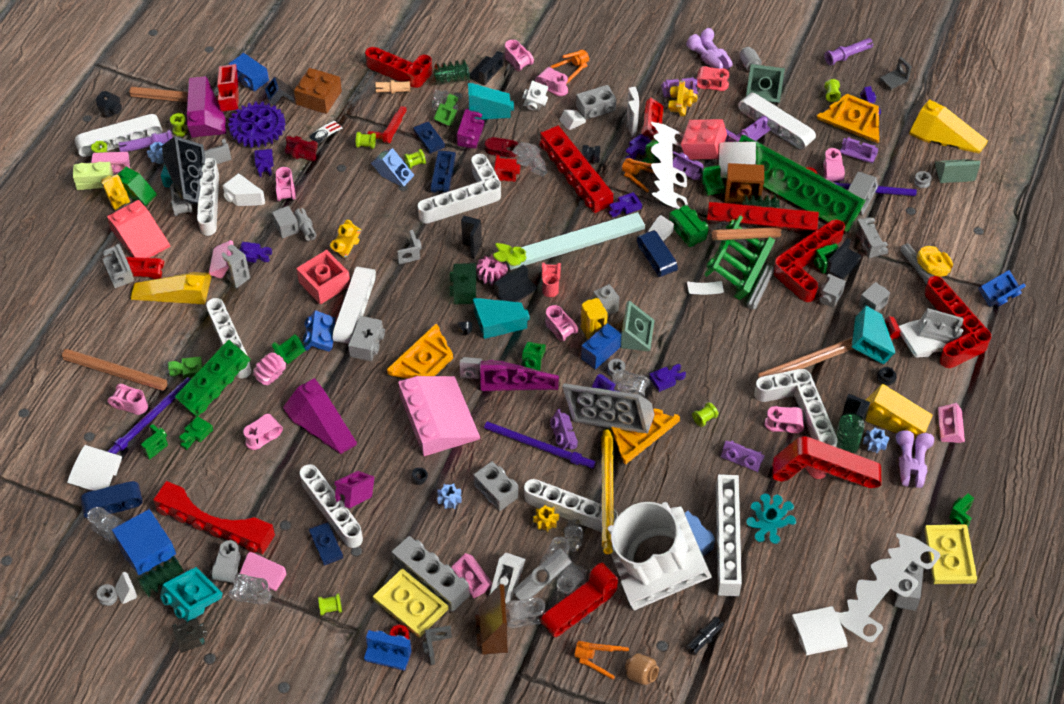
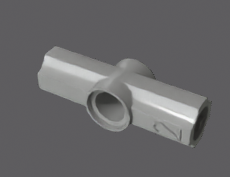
M561 548L558 549L514 588L513 592L519 600L526 604L572 563L571 559ZM541 570L547 573V579L544 582H540L538 579V573Z

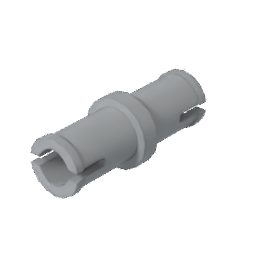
M301 208L302 213L300 209H297L294 215L297 218L299 229L303 231L306 240L310 241V238L314 240L317 235L312 227L311 219L308 218L305 209Z

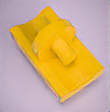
M679 81V86L671 87L670 95L672 98H677V100L669 101L670 112H679L680 116H686L687 106L691 107L693 103L697 102V95L693 93V90H688L685 87V81Z
M119 175L107 176L102 179V186L114 210L130 202Z
M346 220L344 225L339 226L338 236L336 240H332L330 247L341 256L348 257L353 245H357L360 241L358 236L361 229L355 226L352 221Z

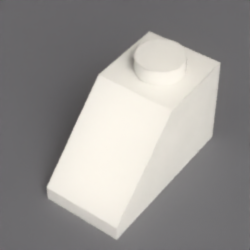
M239 173L223 185L225 199L236 206L265 204L263 191Z
M505 553L499 558L490 594L499 584H504L505 603H510L514 594L513 589L517 587L525 563L524 558Z

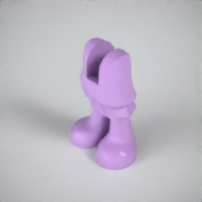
M711 28L705 29L700 37L694 34L687 40L686 46L700 54L702 61L712 68L720 69L724 67L728 69L733 65L727 52L723 49H718L712 42L714 32Z
M900 431L896 434V441L902 448V456L898 458L900 461L901 483L903 486L908 487L910 474L916 475L915 487L922 488L927 474V466L924 462L925 452L934 444V437L928 433L919 434L915 439V458H912L914 434L910 431Z

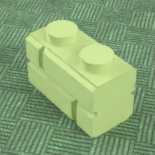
M110 162L74 164L73 179L77 190L103 188L102 179L107 176H114Z

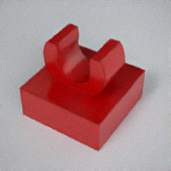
M888 316L884 321L891 340L898 339L901 336L899 325L894 317Z

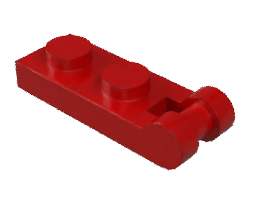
M651 97L646 101L644 125L641 134L653 140L655 139L654 135L659 134V132L651 122L662 124L664 106Z
M126 257L133 276L152 277L153 279L162 277L161 269L164 268V260L160 258Z

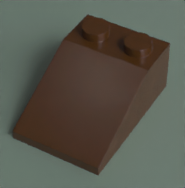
M499 584L481 603L479 614H475L476 627H480L481 631L480 634H476L477 647H482V655L508 653L504 584Z

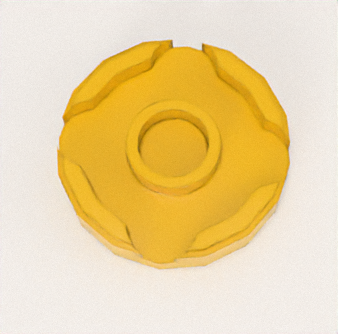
M922 247L917 254L918 264L932 275L947 276L953 267V262L948 254L939 252L936 247Z

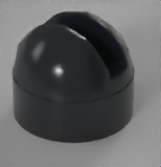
M457 322L459 334L463 335L464 331H466V335H469L472 332V322Z
M421 467L415 468L411 474V480L415 485L424 484L428 477V472Z

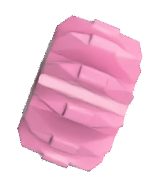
M492 254L490 257L484 255L483 259H479L476 267L478 278L483 280L484 284L489 282L493 285V283L506 276L508 272L506 262L496 260Z
M271 352L256 364L253 375L263 385H270L285 370L286 363L282 357Z

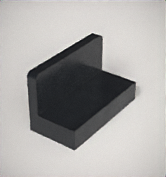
M497 51L492 57L486 56L469 74V79L485 86L504 66L503 53Z
M275 76L265 88L268 101L274 106L282 95L293 102L295 101L291 86Z
M463 216L461 220L462 244L470 246L471 258L475 259L482 244L481 220Z
M847 238L829 259L826 275L830 274L844 280L861 260L860 254L849 249L850 239Z
M524 264L494 283L495 295L501 301L518 302L537 290V286L528 278V268Z
M848 394L841 418L853 423L850 436L858 439L865 424L871 402Z

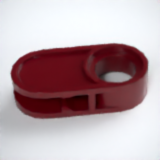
M491 137L485 141V151L494 156L500 155V157L514 158L519 154V144L514 140ZM514 147L515 150L508 151L506 148Z

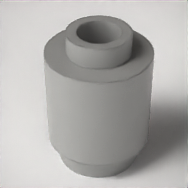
M745 47L740 51V60L747 71L750 72L751 64H762L761 59L751 47Z

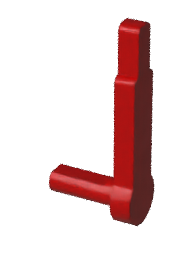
M400 106L398 112L395 113L383 133L368 131L367 134L375 133L376 139H382L384 143H391L407 111L406 107Z

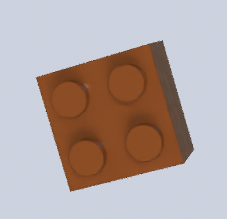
M312 68L307 70L294 89L296 105L325 114L329 112L342 92L339 76Z
M728 163L724 203L760 205L764 185V165Z

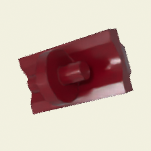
M298 136L286 137V154L292 155L293 159L297 160L299 158L310 161L316 160V152L318 150V143L316 141H305Z

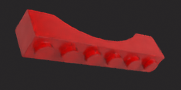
M709 202L707 223L727 225L731 219L735 220L741 215L743 218L739 225L766 226L796 232L814 233L818 227L819 212Z
M168 481L164 483L153 499L156 510L160 514L172 516L180 523L186 522L191 524L197 530L203 529L208 531L216 538L222 537L232 540L252 553L258 552L263 555L275 536L273 525L258 518L228 520L217 518L201 511L192 503L183 487Z

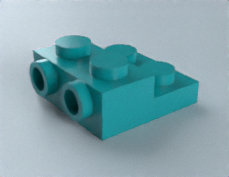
M195 567L164 583L160 598L164 605H170L174 609L178 619L183 618L186 622H189L203 614L205 607L222 599L223 593Z

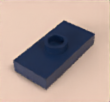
M429 121L413 127L414 133L430 154L445 148L444 141Z
M328 522L309 529L324 566L343 559V554Z

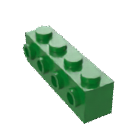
M228 339L175 397L194 415L199 416L206 411L208 405L214 399L219 397L221 391L233 382L235 376L246 368L251 359Z

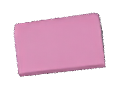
M128 152L93 153L91 163L110 162L114 174H118L126 166L130 168Z
M230 240L213 249L209 269L210 275L223 278L229 265L223 259L222 253L231 256L228 246L233 245V241Z
M954 403L938 407L941 442H965L962 410L959 405Z
M252 552L248 553L240 571L241 576L274 591L278 589L287 575L283 566Z
M465 553L451 567L459 578L463 577L469 583V592L474 599L492 588L493 583L473 556Z

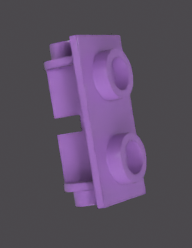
M693 77L682 79V81H685V87L688 90L691 89L694 94H698L696 88L698 84L697 79ZM678 79L666 80V82L661 84L664 97H671L670 89L673 86H679Z
M760 116L749 127L741 130V133L737 136L741 138L743 134L757 141L771 130L767 126L768 118Z
M850 137L843 139V145L840 150L841 154L870 163L874 162L879 151L875 145L864 142L860 145V141Z
M673 151L675 157L673 159V168L682 172L686 168L684 173L687 177L693 180H700L704 165L697 160H690L684 153L680 152L678 154Z
M558 409L550 420L551 428L556 437V443L563 450L566 447L575 449L577 448L578 441L575 433L570 432L573 429L570 417L566 413H561L560 409Z
M725 441L721 458L757 472L765 455H762V452L747 449L734 443V441Z

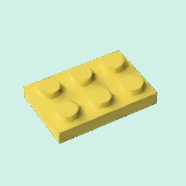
M926 525L924 530L927 545L940 553V558L931 568L934 584L976 583L977 575L967 525ZM928 551L931 563L934 560V554Z
M401 569L373 596V600L418 638L448 610L446 603L404 569Z

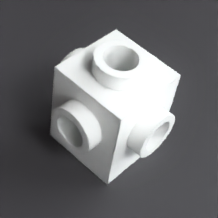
M532 81L529 90L525 89L522 98L525 101L523 106L533 111H539L541 106L545 107L548 99L545 96L548 86Z

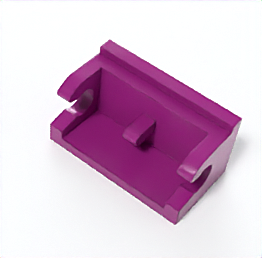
M465 109L457 133L458 146L477 148L484 127V120L475 119L474 117L481 118V113Z
M356 471L335 481L336 502L341 500V494L345 496V507L350 509L371 498L374 476Z

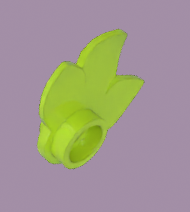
M495 243L496 248L499 250V252L493 254L496 260L507 262L512 266H518L521 262L526 261V251L523 248H512L506 244Z

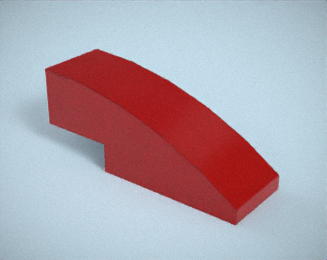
M236 64L219 66L217 86L219 89L218 102L221 112L236 110L239 103Z

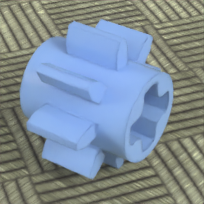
M155 142L150 145V150L147 151L151 162L157 164L164 163L163 144L161 142Z
M874 427L871 432L869 430L866 431L863 444H867L868 451L878 453L881 449L886 450L889 437L885 436V430Z
M443 484L442 490H437L439 496L437 498L438 504L443 503L444 509H455L457 503L462 502L461 489H456L454 484Z

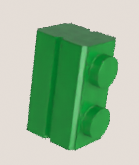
M684 205L669 214V221L674 224L673 229L689 247L707 239L709 230L707 223L701 221L698 218L697 212L694 209L691 210L688 205Z

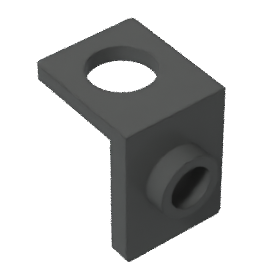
M899 57L896 70L882 76L880 81L890 90L908 82L912 66L902 57ZM902 64L906 67V72L903 71Z
M451 626L425 630L426 641L423 642L425 655L429 654L431 665H435L432 642L452 638ZM439 632H446L443 635H435Z

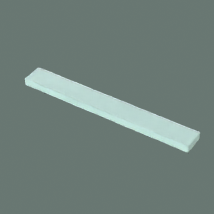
M638 212L521 247L526 251V261L521 262L518 266L509 265L507 262L506 264L509 270H512L523 264H532L645 229V224Z

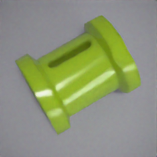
M835 79L826 81L824 85L825 90H827L826 100L837 102L841 98L839 81Z
M176 113L170 118V123L173 125L172 131L175 136H184L188 133V127L185 125L186 117L181 113Z
M357 132V148L360 146L370 147L371 149L375 148V133L369 135Z
M96 141L91 145V149L94 153L107 152V144L104 141Z
M421 149L409 155L404 154V160L409 169L421 163L423 165L426 164L425 155Z
M708 402L701 410L694 411L692 417L698 426L703 427L707 421L718 417V411L712 403Z
M339 593L328 598L318 597L321 616L328 612H342Z

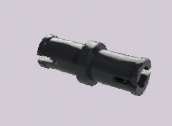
M714 616L685 645L687 650L691 649L688 652L695 656L724 627L723 622L719 624L718 622L721 620Z

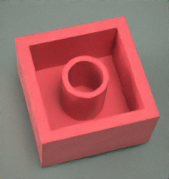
M723 119L689 120L681 146L684 154L690 160L719 159V143L725 142L727 137Z
M328 250L296 268L299 283L320 305L350 285L349 272Z

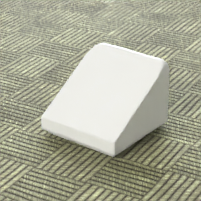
M564 110L560 117V122L567 130H571L586 122L577 110Z
M660 215L648 232L655 230L664 241L673 233L674 224Z
M123 572L115 587L122 604L137 598L128 574Z

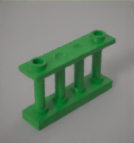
M740 215L735 220L731 219L726 228L743 229L739 226L743 217ZM770 236L765 241H759L757 238L745 239L756 247L757 252L754 254L734 239L722 240L714 257L707 262L705 266L707 270L704 275L708 277L713 271L717 272L736 286L737 291L734 297L741 300L750 292L775 242ZM728 245L749 259L750 265L746 267L725 252ZM721 259H724L742 272L743 279L739 280L718 265Z

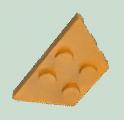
M846 94L838 102L830 105L829 109L825 112H820L817 115V119L879 143V106Z
M435 324L387 369V374L406 379L416 376L437 375L453 359V353L450 347L447 346V341L442 336L439 326Z
M653 409L654 418L648 434L611 427L623 463L626 465L680 421V416L677 414L670 416L663 414V410Z

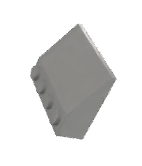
M563 384L562 387L573 422L608 428L615 427L621 430L648 434L654 418L652 403L641 395Z

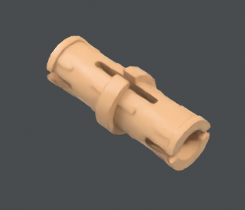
M391 80V82H376V93L391 92V94H395V92H410V81L395 82V80Z

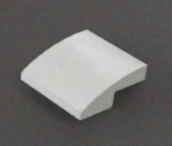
M631 87L628 91L627 128L632 138H634L638 129L639 96L636 87Z
M756 142L719 143L721 178H726L728 163L755 164Z
M920 320L898 326L901 331L900 335L915 357H929L933 352H942L944 346L948 344L920 336L918 323Z
M85 445L72 468L67 483L93 491L109 487L113 475H117L122 456Z
M833 606L792 615V622L799 634V642L806 655L847 647L844 631Z

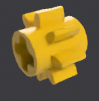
M544 505V507L536 509L533 522L538 523V530L543 529L548 532L552 527L556 528L559 514H554L555 507L550 508Z

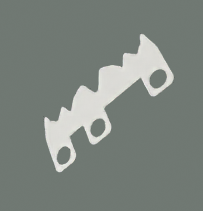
M651 122L659 132V134L654 135V138L659 143L652 147L651 152L661 161V163L651 164L654 173L660 179V181H654L660 191L652 193V195L663 203L679 209L680 207L676 203L677 198H681L685 205H688L685 197L673 192V183L686 187L687 176L684 172L673 168L672 143L682 147L675 140L674 136L679 134L683 138L684 134L664 124ZM676 173H680L684 177L683 183L677 181Z
M896 533V537L900 540V547L888 549L892 558L881 559L871 564L877 580H858L856 587L858 600L850 599L847 601L848 612H836L839 621L844 627L867 642H873L883 630V626L870 618V613L889 589L894 590L903 597L910 596L918 586V580L905 573L904 570L912 561L925 569L932 568L940 558L938 551L916 538ZM926 551L934 554V560L928 564L923 563L920 559L922 553ZM903 579H909L912 582V587L908 591H901L898 586L899 582ZM867 624L876 626L877 631L873 636L864 635L863 628Z

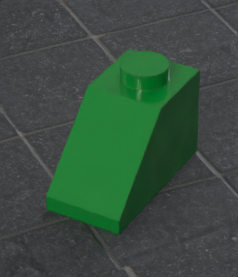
M126 166L117 174L127 191L128 197L134 201L140 200L146 206L157 196L146 180Z

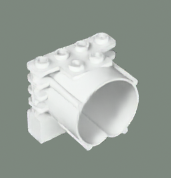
M655 502L637 503L625 509L617 517L614 525L608 527L613 545L611 556L621 578L628 601L634 611L712 577L682 507L670 508L667 502L662 503V505ZM659 535L674 539L671 549L666 553L653 554L650 559L642 563L634 562L637 548L646 539Z

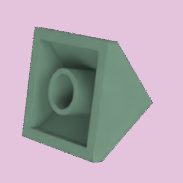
M751 64L746 96L750 93H755L767 101L780 103L785 68Z
M980 160L935 161L940 183L975 181L980 167Z
M631 301L626 303L621 348L650 351L655 320Z

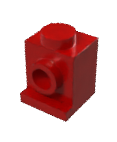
M496 155L494 171L500 181L516 182V176L520 175L521 164H517V159L500 158V155Z

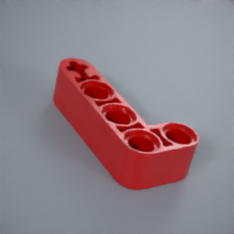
M369 47L365 51L366 66L369 69L399 82L410 81V87L413 88L421 87L433 73L432 58L429 55H420L412 63L377 47Z
M599 563L590 572L589 581L548 610L541 617L540 622L554 637L560 636L615 594L618 584L617 576L604 563Z

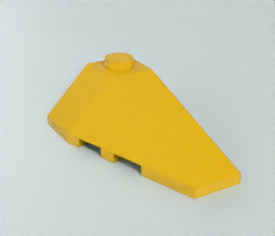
M930 99L920 110L909 132V135L924 142H940L942 146L947 147V144L957 146L960 150L980 153L988 140L946 107Z
M190 272L137 282L134 284L131 300L205 304L212 275L202 272Z

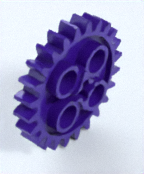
M256 101L254 105L248 103V107L242 105V110L236 109V114L232 113V118H229L230 123L228 126L233 140H237L238 144L243 142V146L250 144V148L254 145H257L259 148L260 144L266 147L267 142L273 144V139L279 140L278 135L282 136V131H285L286 123L281 109H277L276 105L271 107L270 103L264 105L263 101L260 105Z

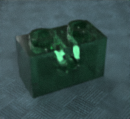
M476 263L453 264V271H450V282H453V286H450V297H454V304H473V299L476 298Z

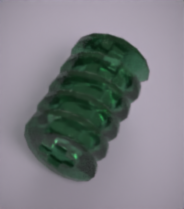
M464 59L461 61V65L456 60L454 66L451 61L448 62L447 66L444 62L441 63V68L438 63L434 66L436 85L438 80L444 84V80L447 79L448 83H450L451 78L457 82L458 77L464 81V77L467 76L468 80H470L469 67Z
M743 195L742 205L780 208L779 198L777 200L775 195H772L771 199H769L768 195H765L763 200L761 195H758L756 200L754 195H750L749 200L747 195Z
M845 414L841 417L836 433L838 440L837 448L853 454L857 452L865 427L863 420L859 416Z
M175 556L170 558V562L168 560L163 561V567L158 564L155 566V570L147 571L148 575L142 573L140 574V579L136 577L142 590L148 597H151V589L158 593V585L162 587L166 581L179 576L181 572L184 573Z

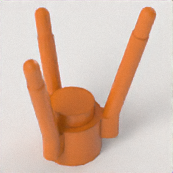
M581 49L577 52L563 55V58L569 59L551 65L550 68L553 69L572 62L575 66H580L568 77V82H570L582 69L587 67L586 63L589 62L588 53Z
M627 158L622 165V171L625 172L624 176L630 178L644 191L649 192V189L632 175L638 174L640 169L655 174L653 169L648 168L652 167L651 164Z
M579 640L575 649V657L580 658L579 663L587 665L601 674L614 679L615 676L588 661V659H593L595 650L612 652L613 650L629 651V648L593 644Z

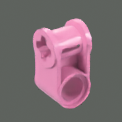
M508 40L506 42L505 59L515 70L521 71L523 67L534 63L531 53L517 40Z
M547 67L535 79L537 83L548 86L547 91L556 96H564L568 93L566 86L568 77L550 67Z
M830 148L826 151L823 162L824 178L831 180V182L844 181L845 171L841 152L836 148Z
M281 167L276 171V194L278 201L288 198L296 199L292 172L287 167Z
M552 305L547 308L546 326L555 334L560 342L565 341L569 335L578 333L576 323L561 307Z
M118 384L113 396L108 398V403L112 407L137 415L145 413L148 409L144 393L139 389L131 388L124 384Z
M774 406L767 412L768 417L765 419L764 424L769 431L800 433L804 429L803 410L800 408Z
M270 414L263 415L260 419L244 428L247 448L251 450L260 449L266 443L276 439L282 433L283 427Z

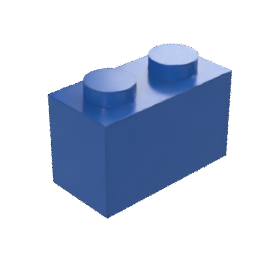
M245 53L229 63V65L236 64L238 81L254 92L269 81L267 68Z
M607 323L582 345L581 359L596 370L621 347L622 333Z

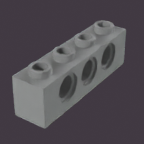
M408 536L392 551L393 562L446 603L451 612L470 596L469 583L463 577L459 578L454 574L453 569L449 565L441 563L435 553H429L419 540H414ZM436 571L434 574H429L428 572ZM447 583H448V584H451V585L448 586V587L443 586L444 584H447Z

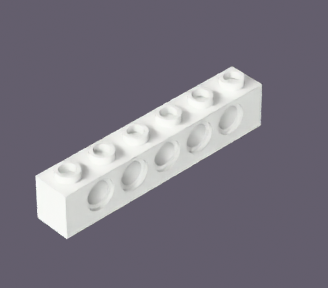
M718 475L716 484L718 595L739 596L742 584L739 475Z

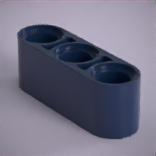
M655 230L637 236V244L659 277L678 270L675 258Z
M135 481L87 492L80 497L83 515L87 519L133 509L143 503L139 483Z

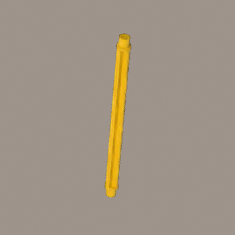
M604 430L601 437L602 547L605 554H611L613 552V545L608 527L614 525L613 437L610 430Z

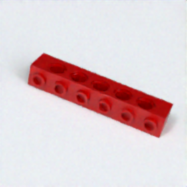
M558 125L541 132L539 141L541 149L546 151L552 162L554 161L559 172L565 175L567 182L570 185L572 184L577 195L583 198L586 206L591 208L594 213L610 207L609 205L613 203V192Z

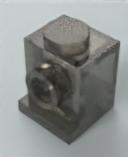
M198 619L178 626L176 624L172 625L181 653L206 644L203 636H206L207 632L204 623L199 624Z

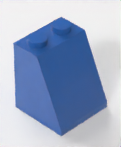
M150 509L112 529L121 553L138 575L151 570L156 565L176 555L171 540Z

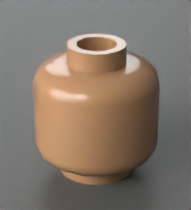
M635 654L625 664L629 680L641 685H648L654 682L658 676L659 667L656 661L643 654Z

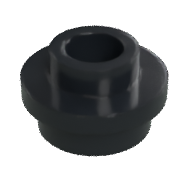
M883 367L877 373V380L881 384L892 385L896 381V373L890 367Z

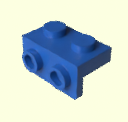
M1010 270L978 289L989 307L995 304L999 307L1008 302L1007 297L1011 296V298H1014L1021 294V289L1026 287V285L1023 283L1019 286Z
M315 310L311 316L306 318L304 327H306L302 340L304 348L308 351L311 346L329 352L333 347L335 317Z
M368 630L366 636L368 648L364 660L391 668L406 670L412 652L410 640L400 635L391 636L383 631L377 630L374 632Z

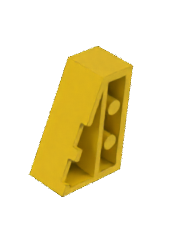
M884 384L878 387L866 399V401L871 402L866 422L895 433L910 431L914 434V440L919 434L926 432L933 416Z

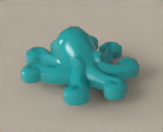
M764 493L760 496V499L764 502L763 512L759 502L751 504V509L756 511L757 518L760 521L756 522L753 517H749L747 525L751 528L761 529L755 534L757 542H763L765 540L764 535L770 532V541L773 544H777L780 542V537L776 535L777 528H783L788 524H796V518L793 515L784 518L788 511L793 510L794 504L791 501H786L782 509L778 507L782 504L783 498L778 494L774 495V502L770 505L771 497L769 494Z

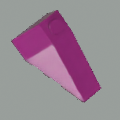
M206 76L189 78L187 124L192 138L226 134L225 116L221 112L219 103Z
M487 360L480 363L481 391L559 390L558 375L504 361Z
M315 378L297 387L283 407L294 424L302 426L309 434L315 435L339 454L357 445L356 440L328 395Z

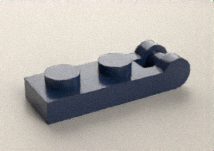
M438 151L431 192L443 191V193L450 191L456 152Z

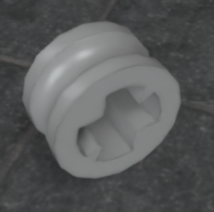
M926 171L916 173L915 185L920 188L929 187L931 175Z
M620 359L611 360L608 363V374L613 378H621L625 374V363Z
M105 584L97 590V597L102 605L110 606L117 601L118 595L112 585ZM107 592L111 595L108 598L104 596V594Z

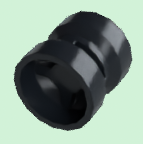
M583 145L582 155L587 161L599 163L600 146L589 147V145Z

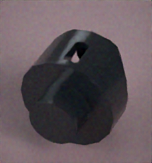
M102 91L96 98L99 112L107 117L118 114L122 109L120 97L111 92Z

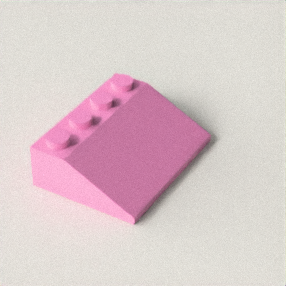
M416 376L398 382L401 400L423 456L480 439L455 376Z

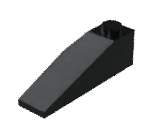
M174 136L162 145L164 163L180 199L197 204L201 190L200 179L203 177L202 167L206 161L203 144Z

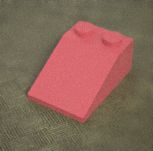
M140 200L107 216L111 231L133 257L150 258L170 247L164 234Z

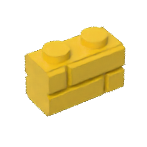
M599 298L587 300L581 306V329L586 334L588 340L607 324L608 313L602 307L603 304Z

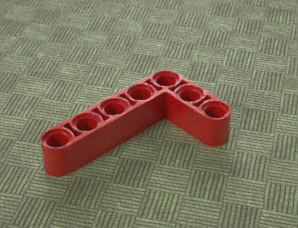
M840 220L828 222L776 258L774 276L802 301H814L818 288V282L802 268L814 260L818 249L827 245L838 244L842 241L845 228L844 223Z
M930 277L925 289L926 298L939 312L963 318V323L960 326L963 332L960 338L946 344L940 357V363L943 367L953 368L984 353L991 340V333L941 277Z
M810 437L797 438L773 458V479L776 481H787L803 468L809 466L867 488H878L882 485L881 465L879 463Z

